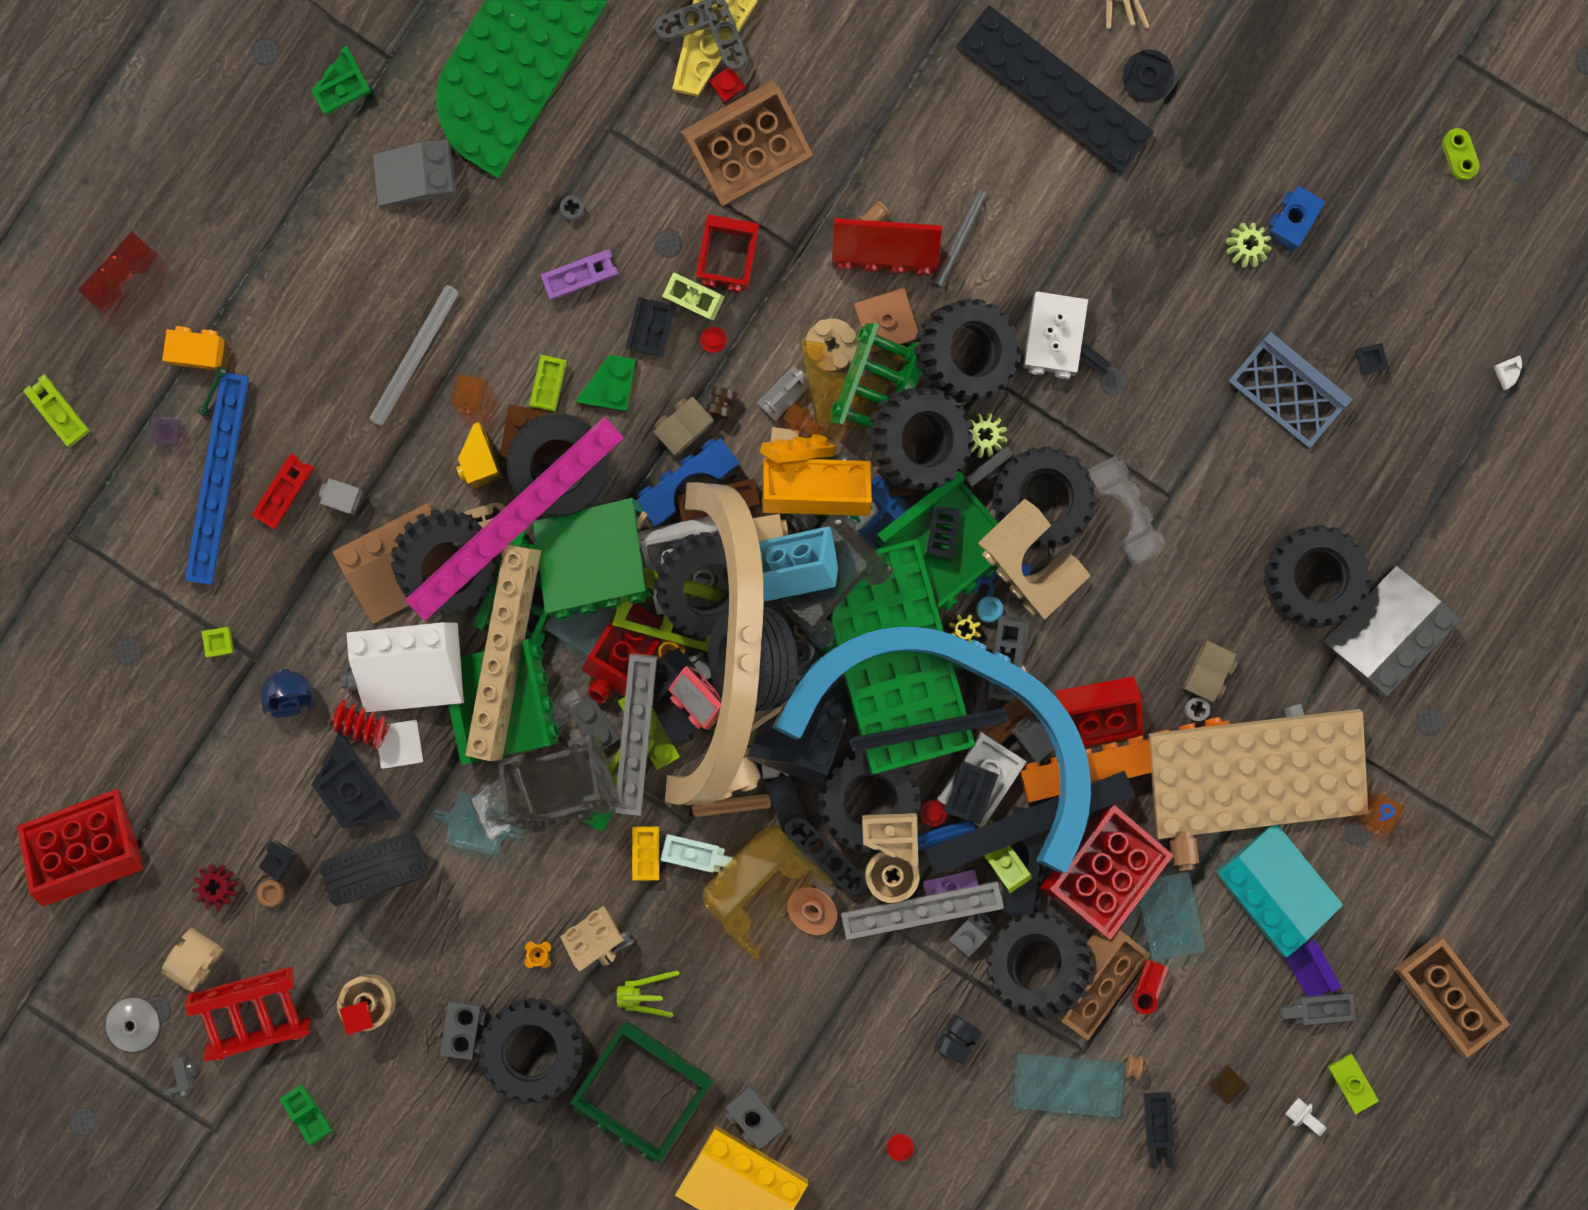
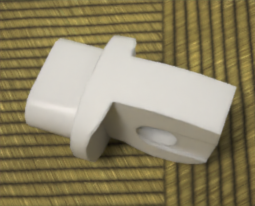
M1298 1098L1285 1115L1294 1121L1293 1126H1300L1304 1123L1317 1135L1321 1136L1327 1128L1310 1114L1313 1105L1311 1103L1307 1105Z

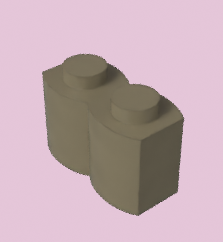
M691 397L689 400L686 398L680 400L674 406L676 411L669 418L664 415L654 424L656 427L653 431L654 435L674 457L684 451L714 423V419L694 397Z
M1204 641L1182 689L1209 702H1214L1215 699L1220 700L1226 689V685L1223 682L1227 674L1231 676L1237 666L1238 661L1234 660L1236 654L1212 642Z

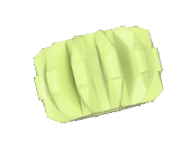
M1241 223L1239 230L1234 228L1230 232L1233 237L1226 240L1228 245L1233 246L1227 249V254L1235 253L1236 256L1232 259V262L1236 263L1241 259V267L1243 268L1247 266L1248 262H1250L1252 267H1256L1258 260L1264 262L1267 259L1265 253L1271 251V247L1265 244L1271 240V237L1262 236L1265 232L1264 227L1256 231V223H1251L1249 229L1245 223ZM1247 240L1252 242L1250 245H1254L1251 250L1246 249L1247 245H1243Z
M990 413L987 414L985 421H983L981 414H977V424L969 419L971 429H968V434H973V442L968 443L973 445L969 449H971V453L976 448L979 449L978 458H982L984 450H986L987 456L992 458V448L997 452L1002 450V447L997 442H1007L1006 437L999 436V434L1007 431L1006 427L997 428L1001 422L1000 418H997L994 423L990 422L992 418ZM986 430L989 431L990 435L988 438H991V440L985 439L981 441L979 439L981 434L978 432L984 433Z

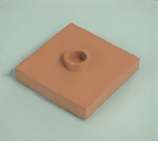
M904 288L854 303L861 328L867 323H877L879 327L876 334L900 345L915 341L918 329ZM872 344L869 354L871 355L885 349Z

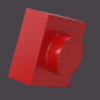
M727 68L709 80V84L724 104L746 89V86L737 74Z

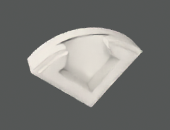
M1521 356L1493 366L1503 390L1510 388L1516 383L1522 369Z

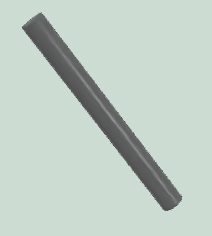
M977 190L933 280L934 285L942 288L987 195L985 191Z

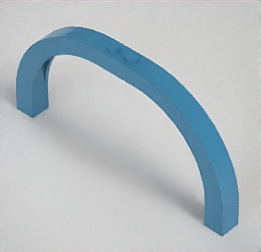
M920 627L887 628L865 633L830 650L818 659L795 684L790 697L784 702L772 728L795 740L801 738L821 697L840 675L857 663L883 653L914 651L938 656L1012 693L1035 714L1043 725L1055 750L1059 767L1060 795L1058 808L1051 830L1036 861L1059 873H1067L1083 837L1089 815L1091 779L1088 759L1079 732L1063 705L1036 678L1009 663L1011 660L1009 657L998 652L994 655L986 651L987 647L978 641L972 640L970 643L952 634Z

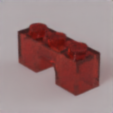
M131 232L78 291L98 309L106 313L122 296L121 288L123 284L135 273L142 274L159 255L141 238Z

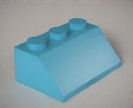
M829 526L759 541L763 570V602L836 586L838 564L832 531Z

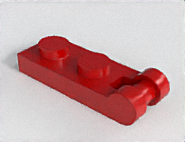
M291 453L255 508L252 516L276 530L300 490L312 475L315 467L309 463H302L299 461L298 456ZM293 469L299 473L296 479L288 476Z

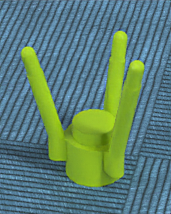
M679 971L667 972L636 981H625V986L617 987L618 1008L625 1007L626 1011H639L672 1018V1012L640 1006V1001H662L663 997L640 995V988L635 987L678 976Z

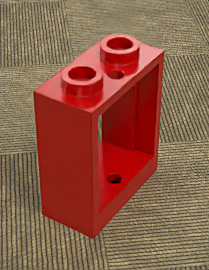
M707 214L696 271V281H700V285L709 288H716V284L727 286L726 290L741 293L742 289L748 290L759 234V223ZM712 231L750 238L743 280L705 273Z

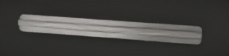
M449 285L444 287L371 414L370 420L378 426H383L458 296V291Z

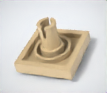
M604 906L590 913L586 919L576 926L569 928L565 934L560 936L574 966L579 972L597 959L602 965H609L605 957L607 956L613 962L616 955L611 949L623 941L610 913Z

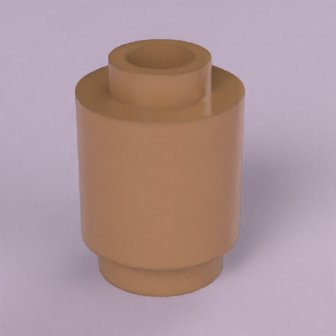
M1191 832L1177 833L1176 837H1172L1170 847L1173 854V866H1178L1179 871L1194 870V864L1200 863L1197 838H1194Z

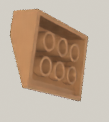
M773 81L681 131L693 157L721 206L813 156L780 87Z
M429 503L332 551L372 624L410 606L405 601L406 596L394 578L395 574L391 567V562L394 561L391 556L392 547H398L395 539L399 533L405 534L404 526L409 521L414 524L418 521L416 516L422 513L426 517L431 515L430 511L434 509ZM451 542L440 543L430 549L425 555L421 565V573L426 580L456 553Z

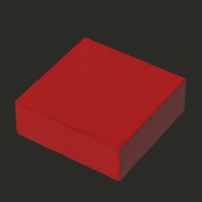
M367 1000L339 1009L347 1035L374 1027Z

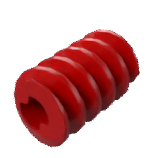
M343 699L333 714L330 727L334 725V732L336 733L341 732L344 728L343 734L346 737H349L354 732V740L359 741L363 737L364 745H369L373 741V748L378 750L386 738L390 723L385 725V716L375 721V712L365 717L366 708H362L356 713V704L354 703L348 709L345 708L346 700Z

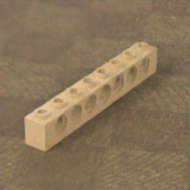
M507 545L504 548L465 756L487 761L502 760L522 654V640H525L541 550L517 545Z

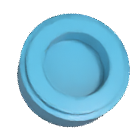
M984 597L976 606L977 616L983 622L993 623L1002 616L1003 605L996 597Z

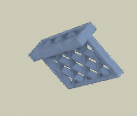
M1269 332L1256 349L1228 380L1308 448L1312 447L1341 411L1353 400L1272 332ZM1263 348L1272 355L1273 366L1257 367L1256 356ZM1276 359H1278L1284 365L1276 366ZM1253 361L1254 368H1247L1248 365ZM1287 367L1292 371L1293 383L1278 384L1276 368ZM1273 369L1274 385L1259 386L1258 370ZM1244 371H1254L1255 386L1244 387L1236 380ZM1296 375L1304 382H1296ZM1308 384L1313 388V400L1298 401L1297 385ZM1293 386L1295 401L1279 403L1278 387ZM1274 387L1276 403L1264 404L1260 400L1259 389ZM1256 389V396L1249 390ZM1316 392L1325 399H1317ZM1328 401L1336 407L1329 417L1318 418L1317 402ZM1314 402L1315 418L1300 420L1298 404ZM1295 404L1296 420L1285 421L1282 419L1279 406ZM1270 406H1276V412H1277V414H1276L1273 410H1271L1269 407H1270ZM1326 420L1319 428V421ZM1315 421L1316 433L1308 440L1301 434L1300 422ZM1289 423H1296L1297 430L1294 429Z

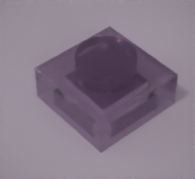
M152 416L149 443L178 446L181 420Z

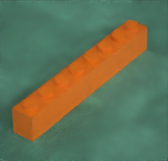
M1220 717L1205 720L1206 725L1197 728L1227 725L1230 723L1229 720L1221 721ZM1195 723L1179 726V730L1196 728ZM1169 729L1163 730V731H1159V732H1168ZM1143 736L1127 739V745L1118 747L1117 742L1102 745L1103 751L1092 753L1091 748L1085 749L1091 783L1121 771H1125L1128 778L1151 773L1149 739L1144 740ZM1056 757L1050 758V764L1042 766L1040 761L1038 763L1025 764V770L1019 772L1026 802L1060 795V775Z

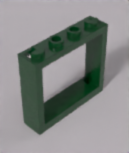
M625 1019L570 1104L574 1106L573 1110L578 1112L580 1116L586 1118L588 1115L596 1120L595 1125L602 1131L608 1133L611 1130L619 1136L617 1140L626 1147L631 1148L633 1145L641 1151L640 1156L645 1160L648 1159L652 1163L655 1160L660 1163L712 1085L714 1078ZM624 1035L700 1085L659 1148L583 1098Z

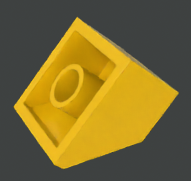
M479 422L473 424L458 457L460 466L456 468L461 481L475 489L503 478L485 428Z

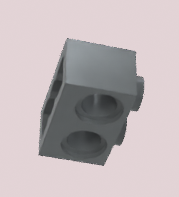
M453 999L448 1002L440 1056L473 1060L476 1054H480L478 1050L482 1038H478L479 1029L485 1026L487 1013L482 1011L483 1004ZM462 1010H469L473 1014L472 1023L466 1024L461 1021L460 1012ZM462 1036L468 1040L469 1047L467 1050H460L456 1046L457 1037Z

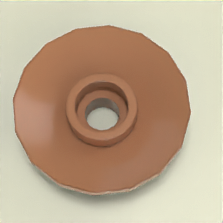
M804 887L797 889L791 894L787 902V911L791 921L800 930L807 934L822 935L834 928L837 922V909L826 893L816 888Z

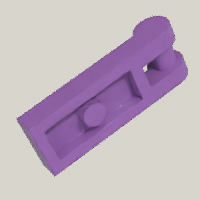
M605 250L541 274L550 301L619 276L617 267H614L611 261L613 258L611 251ZM601 263L603 271L596 273L593 265Z

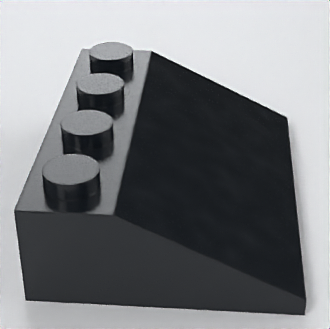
M840 675L823 694L800 739L795 740L772 728L778 716L776 714L759 726L747 759L823 787L852 709L844 676Z

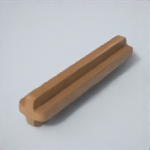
M769 794L729 798L715 801L709 805H692L694 817L766 809L771 807Z

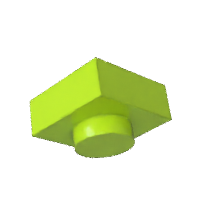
M230 627L201 631L206 658L234 653Z

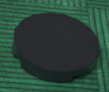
M1151 49L1142 50L1132 55L1125 64L1122 73L1123 85L1128 94L1137 101L1146 103L1159 101L1165 97L1172 88L1175 79V71L1169 58L1163 53Z

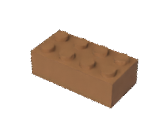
M1435 936L1394 968L1395 972L1456 1051L1464 1057L1468 1058L1510 1025L1443 938Z

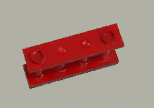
M292 966L187 994L185 1003L186 1013L188 1016L200 1015L210 1041L205 1046L203 1056L205 1062L223 1060L229 1055L289 1039L298 1040L310 1033V1016L298 1018L289 990L293 989L295 979ZM274 993L279 995L288 1020L286 1023L275 1026L272 1025L263 1000L264 996ZM248 1000L253 1002L262 1027L260 1030L249 1033L246 1032L236 1005ZM222 1007L226 1008L236 1034L234 1037L223 1040L220 1039L210 1012Z

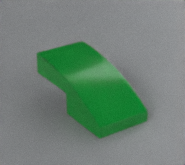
M303 1084L279 1099L291 1121L297 1124L308 1145H314L334 1131L324 1113Z

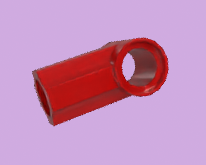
M1146 959L1136 989L1130 999L1131 1005L1135 1010L1146 1015L1155 1011L1158 1005L1157 999L1169 967ZM1143 994L1150 996V1004L1146 1008H1140L1137 1003L1138 998Z

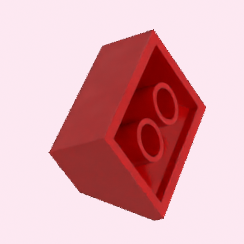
M1134 676L1056 691V698L1070 715L1084 747L1143 736L1142 702Z

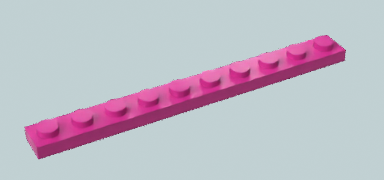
M603 417L409 595L405 601L424 621L427 620L624 437L607 418Z

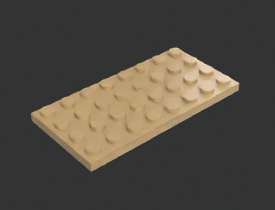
M1360 709L1149 734L1155 827L1158 839L1176 837L1177 833L1191 832L1192 835L1368 814L1363 711Z

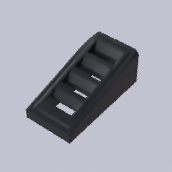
M934 506L925 558L952 561L961 510ZM938 514L954 516V520L938 519ZM936 525L952 526V531L936 528ZM935 534L951 536L950 540L934 538ZM933 543L947 545L949 548L948 550L935 548Z

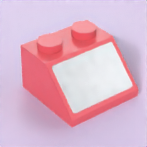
M686 666L668 689L673 694L670 699L680 709L686 708L691 714L688 717L689 720L698 729L703 727L709 730L718 721L722 700L715 688L696 668Z

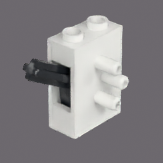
M1035 292L1023 368L1029 369L1028 373L1044 375V372L1055 373L1054 377L1070 379V376H1075L1078 371L1079 359L1101 376H1104L1112 366L1111 363L1082 341L1088 299Z

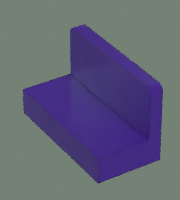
M1309 938L1287 958L1285 957L1306 996L1321 995L1326 991L1334 992L1341 988L1338 979L1315 939Z

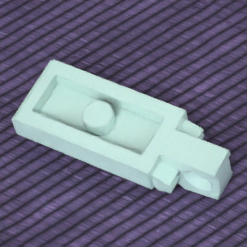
M666 834L660 860L713 873V871L719 872L721 866L734 869L737 859L723 855L725 849L719 848V846Z

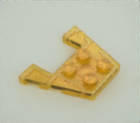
M801 340L800 346L816 423L834 425L830 423L832 418L830 411L834 402L838 401L847 374L823 370L826 343ZM878 351L876 363L896 371L903 357L892 352ZM875 374V378L861 376L858 384L885 395L892 381ZM854 394L849 409L870 417L872 413L878 412L876 407L878 403ZM845 419L844 425H836L865 430L867 428Z

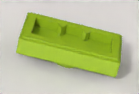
M540 355L529 407L556 412L567 360Z
M1351 1053L1327 1066L1354 1114H1358L1379 1102Z

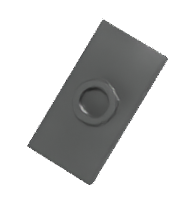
M1005 447L966 477L965 483L971 489L985 477L991 480L1001 472L999 467L1009 460L1014 453L1009 447Z

